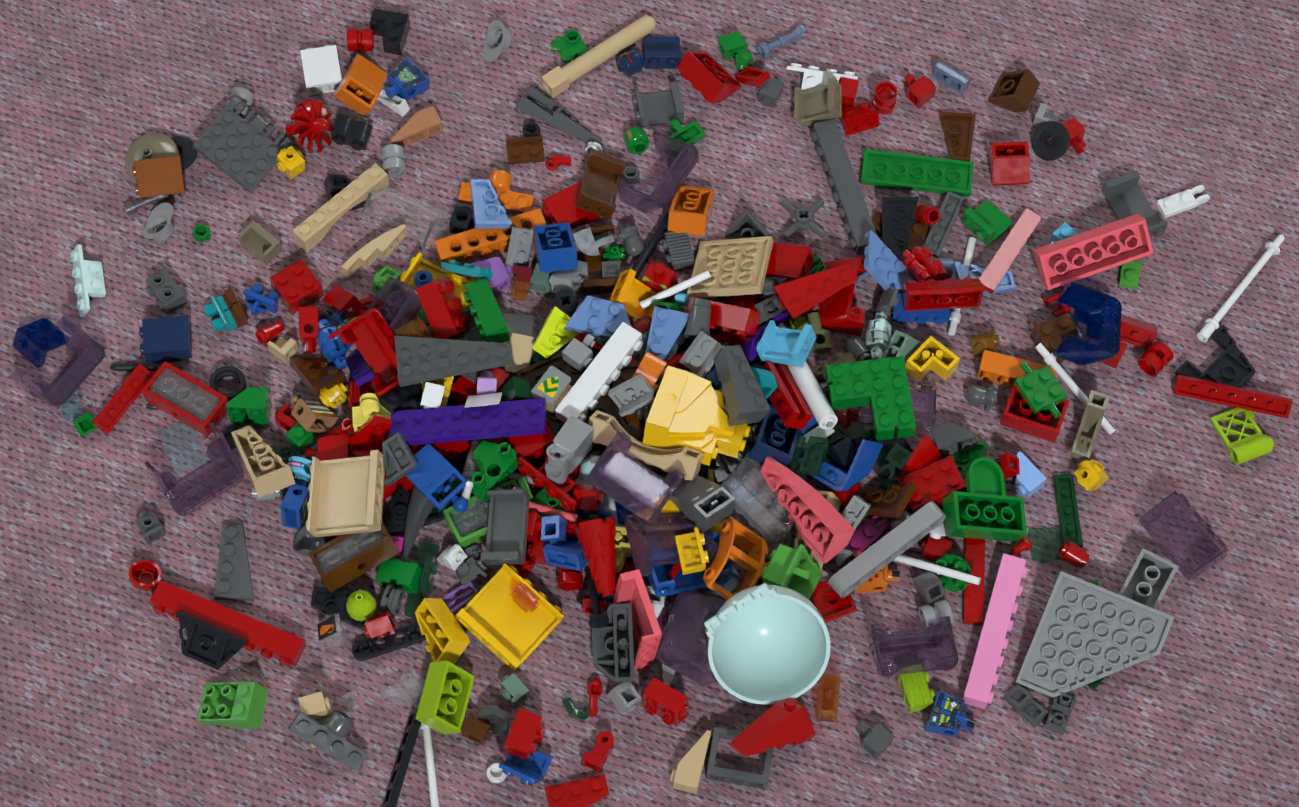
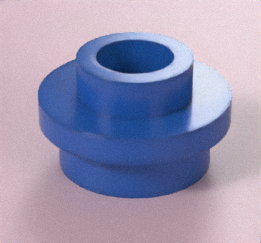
M425 270L417 272L414 276V283L418 287L433 281L432 274Z

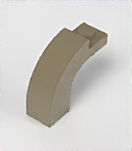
M1091 390L1070 453L1071 457L1083 461L1089 460L1110 398L1109 395Z

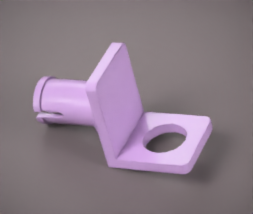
M483 371L481 377L477 378V395L496 393L497 378H493L492 372Z

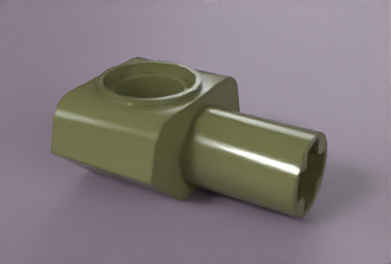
M819 313L807 314L806 318L809 325H812L816 337L822 341V344L814 342L809 354L834 349L830 330L822 329Z

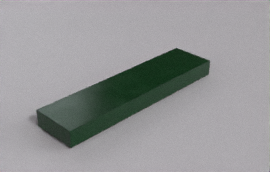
M1054 475L1053 483L1062 544L1071 541L1083 548L1073 475Z

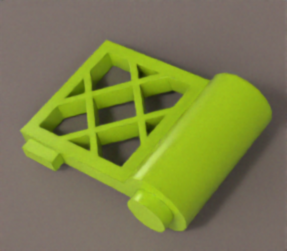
M1235 408L1210 418L1211 424L1227 447L1230 458L1235 465H1240L1271 453L1274 447L1272 438L1266 434L1263 435L1254 421V413L1241 408ZM1242 412L1246 418L1245 422L1234 419V415ZM1225 420L1230 423L1228 428L1220 426L1217 421ZM1231 424L1243 426L1241 432L1230 429ZM1245 427L1253 429L1256 434L1248 435L1243 432ZM1227 435H1235L1238 436L1239 439L1238 441L1230 443V441L1227 438Z

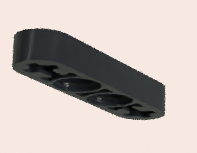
M418 623L396 629L392 635L389 631L388 635L377 639V637L356 642L352 646V655L357 661H365L425 641L426 637L425 635L418 637L415 634V630H420ZM408 631L411 635V640H408V634L406 633ZM396 635H403L405 640L398 644L394 642V637ZM378 641L386 643V646L381 650L374 647ZM368 644H371V648H372V651H373V652H371V653H370V649H368V648H369ZM359 647H362L364 650L363 655L356 653Z

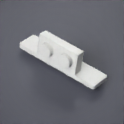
M791 63V66L786 68V70L804 73L801 88L804 91L827 86L828 78L835 77L838 82L841 77L858 80L854 72L844 71V74H838L837 70L828 68L825 72L819 71L820 67L809 66L806 69L801 68L802 65Z

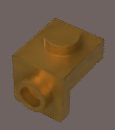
M991 328L990 334L971 335L973 355L983 354L984 350L996 352V347L1000 345L999 335H996L995 328Z

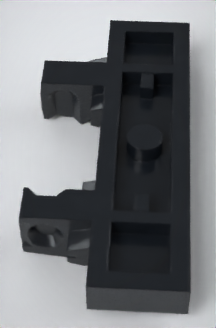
M422 383L400 387L398 384L379 397V404L390 413L399 408L404 410L419 409L420 405L414 398L422 393Z

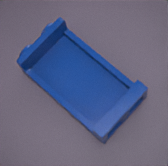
M578 509L576 512L578 519H585L587 513H589L582 511V509ZM594 511L600 513L604 520H606V517H612L610 512ZM566 536V542L560 543V546L546 544L543 548L547 565L581 571L588 563L577 537Z

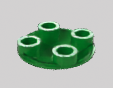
M947 554L941 556L935 562L936 565L971 575L968 563L960 556ZM933 572L941 579L943 588L948 591H962L969 584V582Z

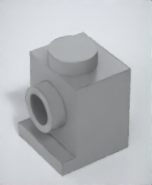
M631 682L619 684L606 695L608 699L611 698L621 714L626 711L628 714L632 713L638 708L637 704L642 700Z

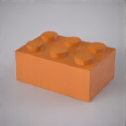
M678 185L669 210L668 231L678 234L688 233L693 236H705L713 211L715 190Z

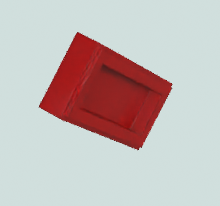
M748 66L735 76L738 82L759 87L771 77L768 71Z

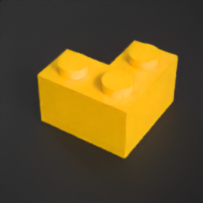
M930 336L906 361V373L920 382L932 370L946 381L958 369L960 358Z

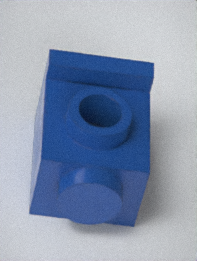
M560 515L542 517L541 540L546 544L555 546L565 543L568 521Z

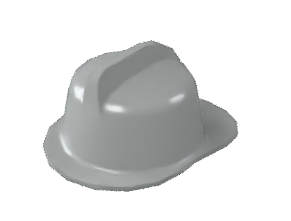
M498 19L493 20L487 29L483 47V56L487 62L496 60L500 53L505 51L511 44L512 35L510 29L506 28L503 22Z
M161 203L152 210L143 231V236L146 239H153L163 245L173 234L174 228L171 222L173 207L171 204Z

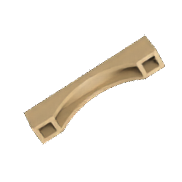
M376 163L373 164L293 229L294 241L306 252L311 250L322 241L330 228L347 211L362 201L377 196L388 187V174Z
M596 410L590 417L588 425L594 428L592 442L608 446L611 450L625 453L630 458L642 460L647 465L662 468L665 472L679 475L684 480L692 481L699 473L704 453L688 446L677 449H660L648 446L628 434L614 416Z

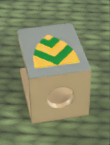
M550 366L531 390L532 399L545 398L547 402L546 410L554 414L555 409L572 388L569 385L571 377L554 366Z

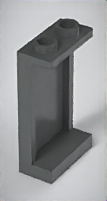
M512 487L511 490L493 488V490L486 491V495L490 498L486 552H481L480 560L487 565H503L504 563L525 564L530 495L521 487Z

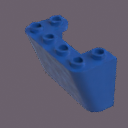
M719 532L703 534L705 539V545H702L703 551L707 550L709 562L706 563V570L711 566L718 551ZM649 544L642 548L640 564L655 595L658 597L707 588L702 578L705 571L683 575L682 569H680L675 578L670 580L666 575L679 557L678 550H669L662 553L661 547L655 544ZM727 559L722 571L715 580L719 585L728 582L732 577L733 570L729 559Z

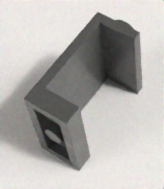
M678 82L670 84V91L640 95L638 87L635 88L632 102L633 106H637L635 117L636 121H640L641 127L668 124L675 118L679 122L684 121V109Z

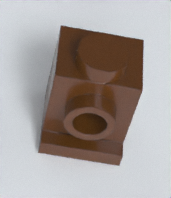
M470 712L461 728V734L463 737L484 746L486 740H491L494 730L490 729L487 721L481 718L475 719L474 714Z

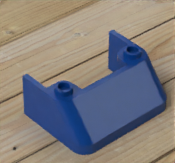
M814 415L804 430H800L798 438L819 426ZM828 436L804 452L796 444L790 463L832 489L844 492L870 474L883 444L862 439L851 466L848 468L836 467L825 448L830 444V437Z

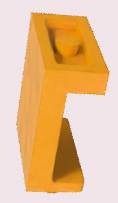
M631 268L621 272L609 301L624 304L628 318L635 323L651 324L654 304L642 309L639 302L660 292L653 291L634 278L636 272Z

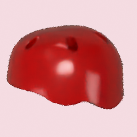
M141 560L131 565L129 579L135 588L149 591L159 584L162 579V572L156 563L150 560Z

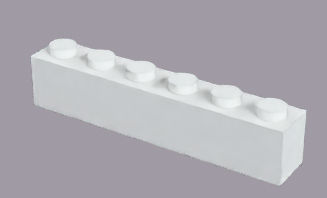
M622 322L555 409L556 418L565 423L569 416L572 415L584 422L587 418L586 414L597 406L599 397L607 393L612 380H617L622 367L630 363L632 354L635 351L638 352L642 347V333Z

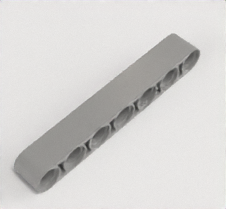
M933 501L927 503L836 572L829 579L828 584L841 598L846 597L938 527L946 519V515Z

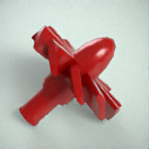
M312 99L302 101L296 105L297 109L291 115V119L295 120L294 124H288L285 128L288 136L300 134L298 136V145L301 149L307 136V150L309 153H314L312 147L313 140L317 144L318 152L323 151L324 147L320 142L319 136L330 146V136L323 132L325 130L332 132L333 125L328 120L332 116L331 113L322 107L323 103L321 101Z

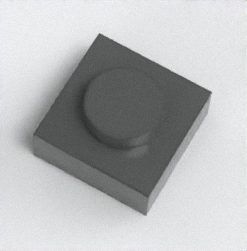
M620 261L602 262V279L619 278L621 273Z

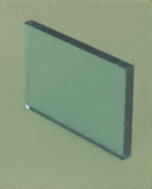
M181 422L158 431V436L161 438L175 474L208 461V457L204 453L195 429Z

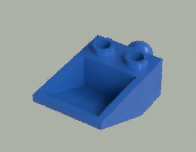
M426 444L414 455L419 466L406 474L405 477L439 513L451 502H453L455 511L465 512L468 509L469 503L466 498L458 497V495L464 490L467 480L430 444ZM453 482L458 483V487L456 489H453L451 487V484ZM438 496H443L444 500L442 502H438L436 498Z

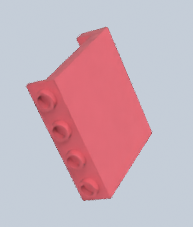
M638 569L620 574L612 604L631 603L632 629L638 645L634 670L640 669L642 671L649 669L653 665L662 633L640 570Z

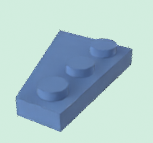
M955 261L952 264L957 280L966 277L980 278L986 269L970 264V266L962 265L961 262ZM1007 270L992 294L1014 291L1016 289L1011 271ZM984 290V292H983V295H988V294H990L989 292H987V291H985V290Z

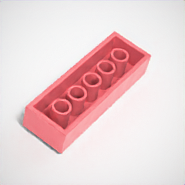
M1140 214L1114 221L1033 250L1041 283L1048 290L1154 254L1146 219Z

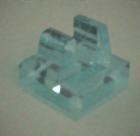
M76 398V404L71 405L69 399H65L64 404L61 405V413L64 420L76 419L84 414L79 398Z

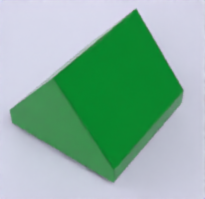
M90 411L72 420L81 437L97 429L91 423L94 419Z

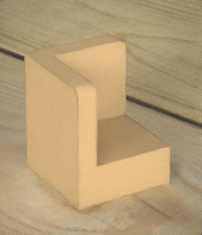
M280 337L275 343L271 341L267 343L269 351L285 363L299 350L297 342L292 338L287 341Z

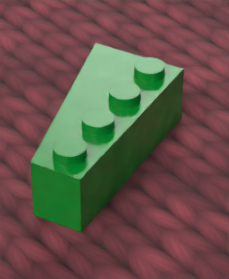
M484 278L464 284L466 292L463 293L466 304L468 303L475 326L479 328L481 340H485V342L493 341L495 343L510 341L508 327L487 279Z

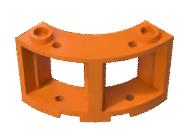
M732 516L720 525L718 530L720 538L718 551L711 566L702 577L707 587L726 600L744 589L755 586L758 578H763L761 574L764 567L767 566L764 559L768 555L766 540ZM733 543H735V544L738 545L740 548H742L743 550H745L746 552H748V555L745 554V553H744L743 551H741L740 549H738L737 547H735V546L733 545ZM728 558L747 570L735 594L715 582Z

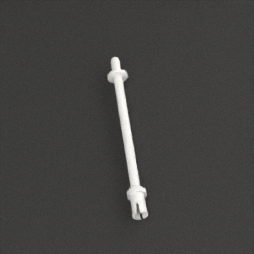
M1280 234L1273 243L1267 242L1265 244L1266 252L1216 315L1205 321L1204 327L1197 334V338L1200 341H1208L1213 332L1219 329L1221 319L1272 255H1279V246L1285 239L1284 235Z

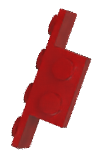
M521 456L517 458L518 470L523 475H528L536 486L544 488L547 494L552 499L556 498L565 510H570L574 514L578 511L577 502L569 496L576 487V482L567 477L562 485L557 486L544 476L545 463L537 470Z

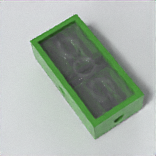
M511 479L503 483L500 488L511 490L512 487H518L515 479ZM475 496L467 500L469 506L465 512H457L453 506L443 510L444 520L456 544L460 545L463 551L468 547L487 540L490 499L483 502Z

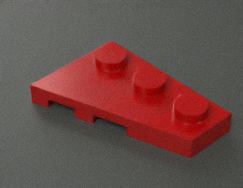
M605 774L545 787L549 807H590L609 795Z

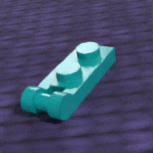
M450 260V263L442 262L440 268L480 279L486 278L487 280H490L493 275L491 269H483L480 266L464 263V266H461V262Z

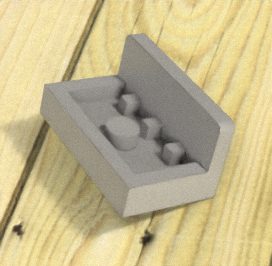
M512 227L505 264L527 267L534 230Z
M641 373L610 389L608 395L618 406L619 415L623 417L632 414L642 406L649 405L654 400V389Z

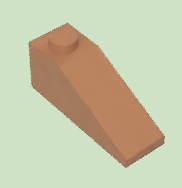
M434 106L425 107L416 112L393 136L391 144L406 147L443 132L442 121Z

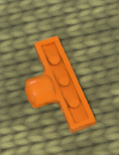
M492 170L489 180L498 195L501 206H504L505 210L519 213L532 211L534 196L511 191V174L503 170ZM462 182L458 197L459 201L472 203L470 183Z

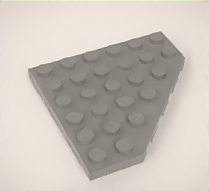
M1060 571L1015 683L1055 698L1063 693L1070 692L1160 655L1174 617Z

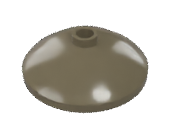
M149 133L143 135L129 147L125 158L126 169L130 176L137 181V177L133 176L132 166H135V161L179 156V150L175 142L165 134Z

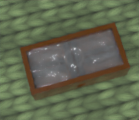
M382 521L381 531L340 535L310 552L309 555L321 579L331 593L400 552Z

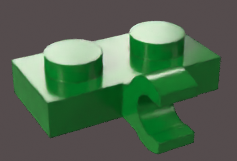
M675 118L670 122L671 126H669L674 134L667 137L665 142L677 155L705 138L706 133L696 121L683 128Z

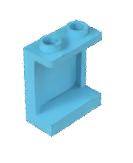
M770 320L764 329L761 340L757 343L756 350L761 361L803 367L817 337L812 325L805 324L801 331L777 327L775 321Z

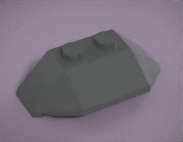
M631 603L611 604L602 614L609 618V623L603 628H592L593 666L614 683L635 682Z

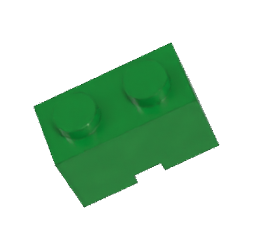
M391 558L380 564L375 580L382 588L393 585L394 588L401 587L405 592L417 594L424 572L419 564L414 561L403 562L397 558Z

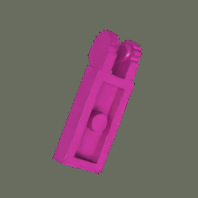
M874 516L853 533L849 544L845 548L854 553V559L857 557L858 551L864 552L869 545H872L883 536V533L891 527L889 520L879 529L875 524L882 520L883 516Z

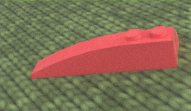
M770 456L766 457L760 470L762 476L772 492L776 491L781 507H785L790 514L788 518L791 523L796 524L799 529L797 533L824 564L827 563L849 544L855 529L811 485Z

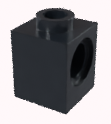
M455 206L449 223L450 233L458 234L471 229L474 221L473 209L467 206Z

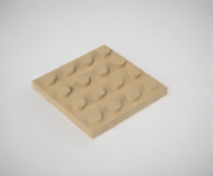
M772 236L701 241L691 278L707 270L711 277L689 287L687 292L689 299L690 297L708 298L762 294L773 246Z

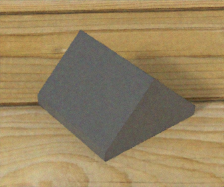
M749 209L743 212L725 235L727 239L771 236Z

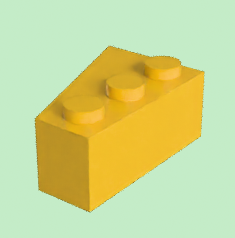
M424 598L415 611L421 634L425 635L428 643L426 646L427 652L431 653L433 662L449 661L455 664L470 643V639L443 599Z

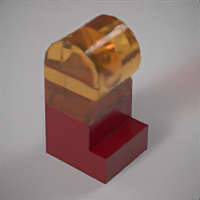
M513 265L511 273L516 274L514 287L511 289V297L514 301L519 302L528 297L532 268Z

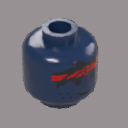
M635 50L620 54L619 61L617 62L619 72H623L626 76L641 72L645 65L642 54Z

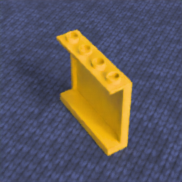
M504 563L494 577L457 613L455 618L515 672L562 621L564 615H562L563 612L558 606H552L547 601L548 598L542 592H537L532 588L533 585L528 579H522L512 565L508 566Z

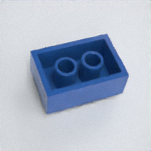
M569 222L532 227L534 230V248L540 273H552L558 270L570 271L578 268L576 245Z

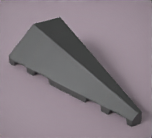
M536 83L530 86L527 93L521 97L515 107L588 143L597 142L600 144L602 142L601 138L591 133V129L580 126L578 124L579 119L565 107L550 99L551 96L548 93L543 94L537 90L539 86Z

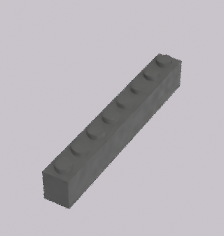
M835 119L814 123L811 138L817 144L816 151L818 157H822V169L828 174L827 182L829 187L833 188L834 202L839 204V216L844 218V229L846 234L849 233L851 249H855L857 255L863 254L865 247L868 246V238L865 237L866 232L872 230L876 235L877 233Z

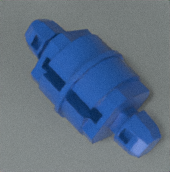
M322 319L318 322L319 333L317 335L320 351H322L328 362L334 361L338 369H343L347 366L345 358L348 352L347 345L341 341L339 334L331 339L328 338L338 328L337 326L331 327L328 320Z

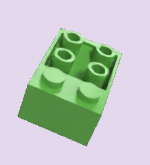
M257 682L205 683L197 722L242 729H260L269 690Z

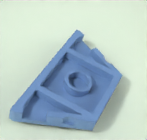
M872 230L866 232L865 237L868 238V246L865 247L864 268L885 291L895 288L901 290L903 283L914 280L918 282L913 274Z
M587 296L566 323L564 329L609 340L622 322L629 326L631 324L624 304Z

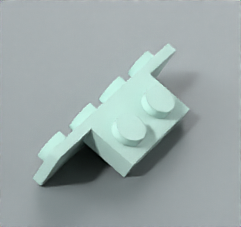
M77 244L70 253V260L73 262L72 276L75 278L74 291L78 299L77 310H79L80 317H85L90 310L89 296L102 298L106 295L102 262L84 260L82 245Z

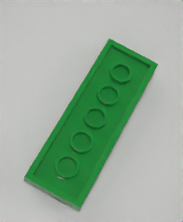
M865 149L861 184L947 194L949 191L960 196L970 197L974 162Z

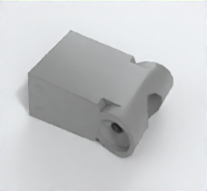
M570 415L554 438L553 443L546 449L544 476L555 485H562L566 481L568 474L574 471L592 449L594 428Z

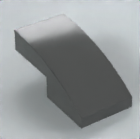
M1019 684L1004 696L1008 704L1034 728L1048 716V711L1033 700V695Z

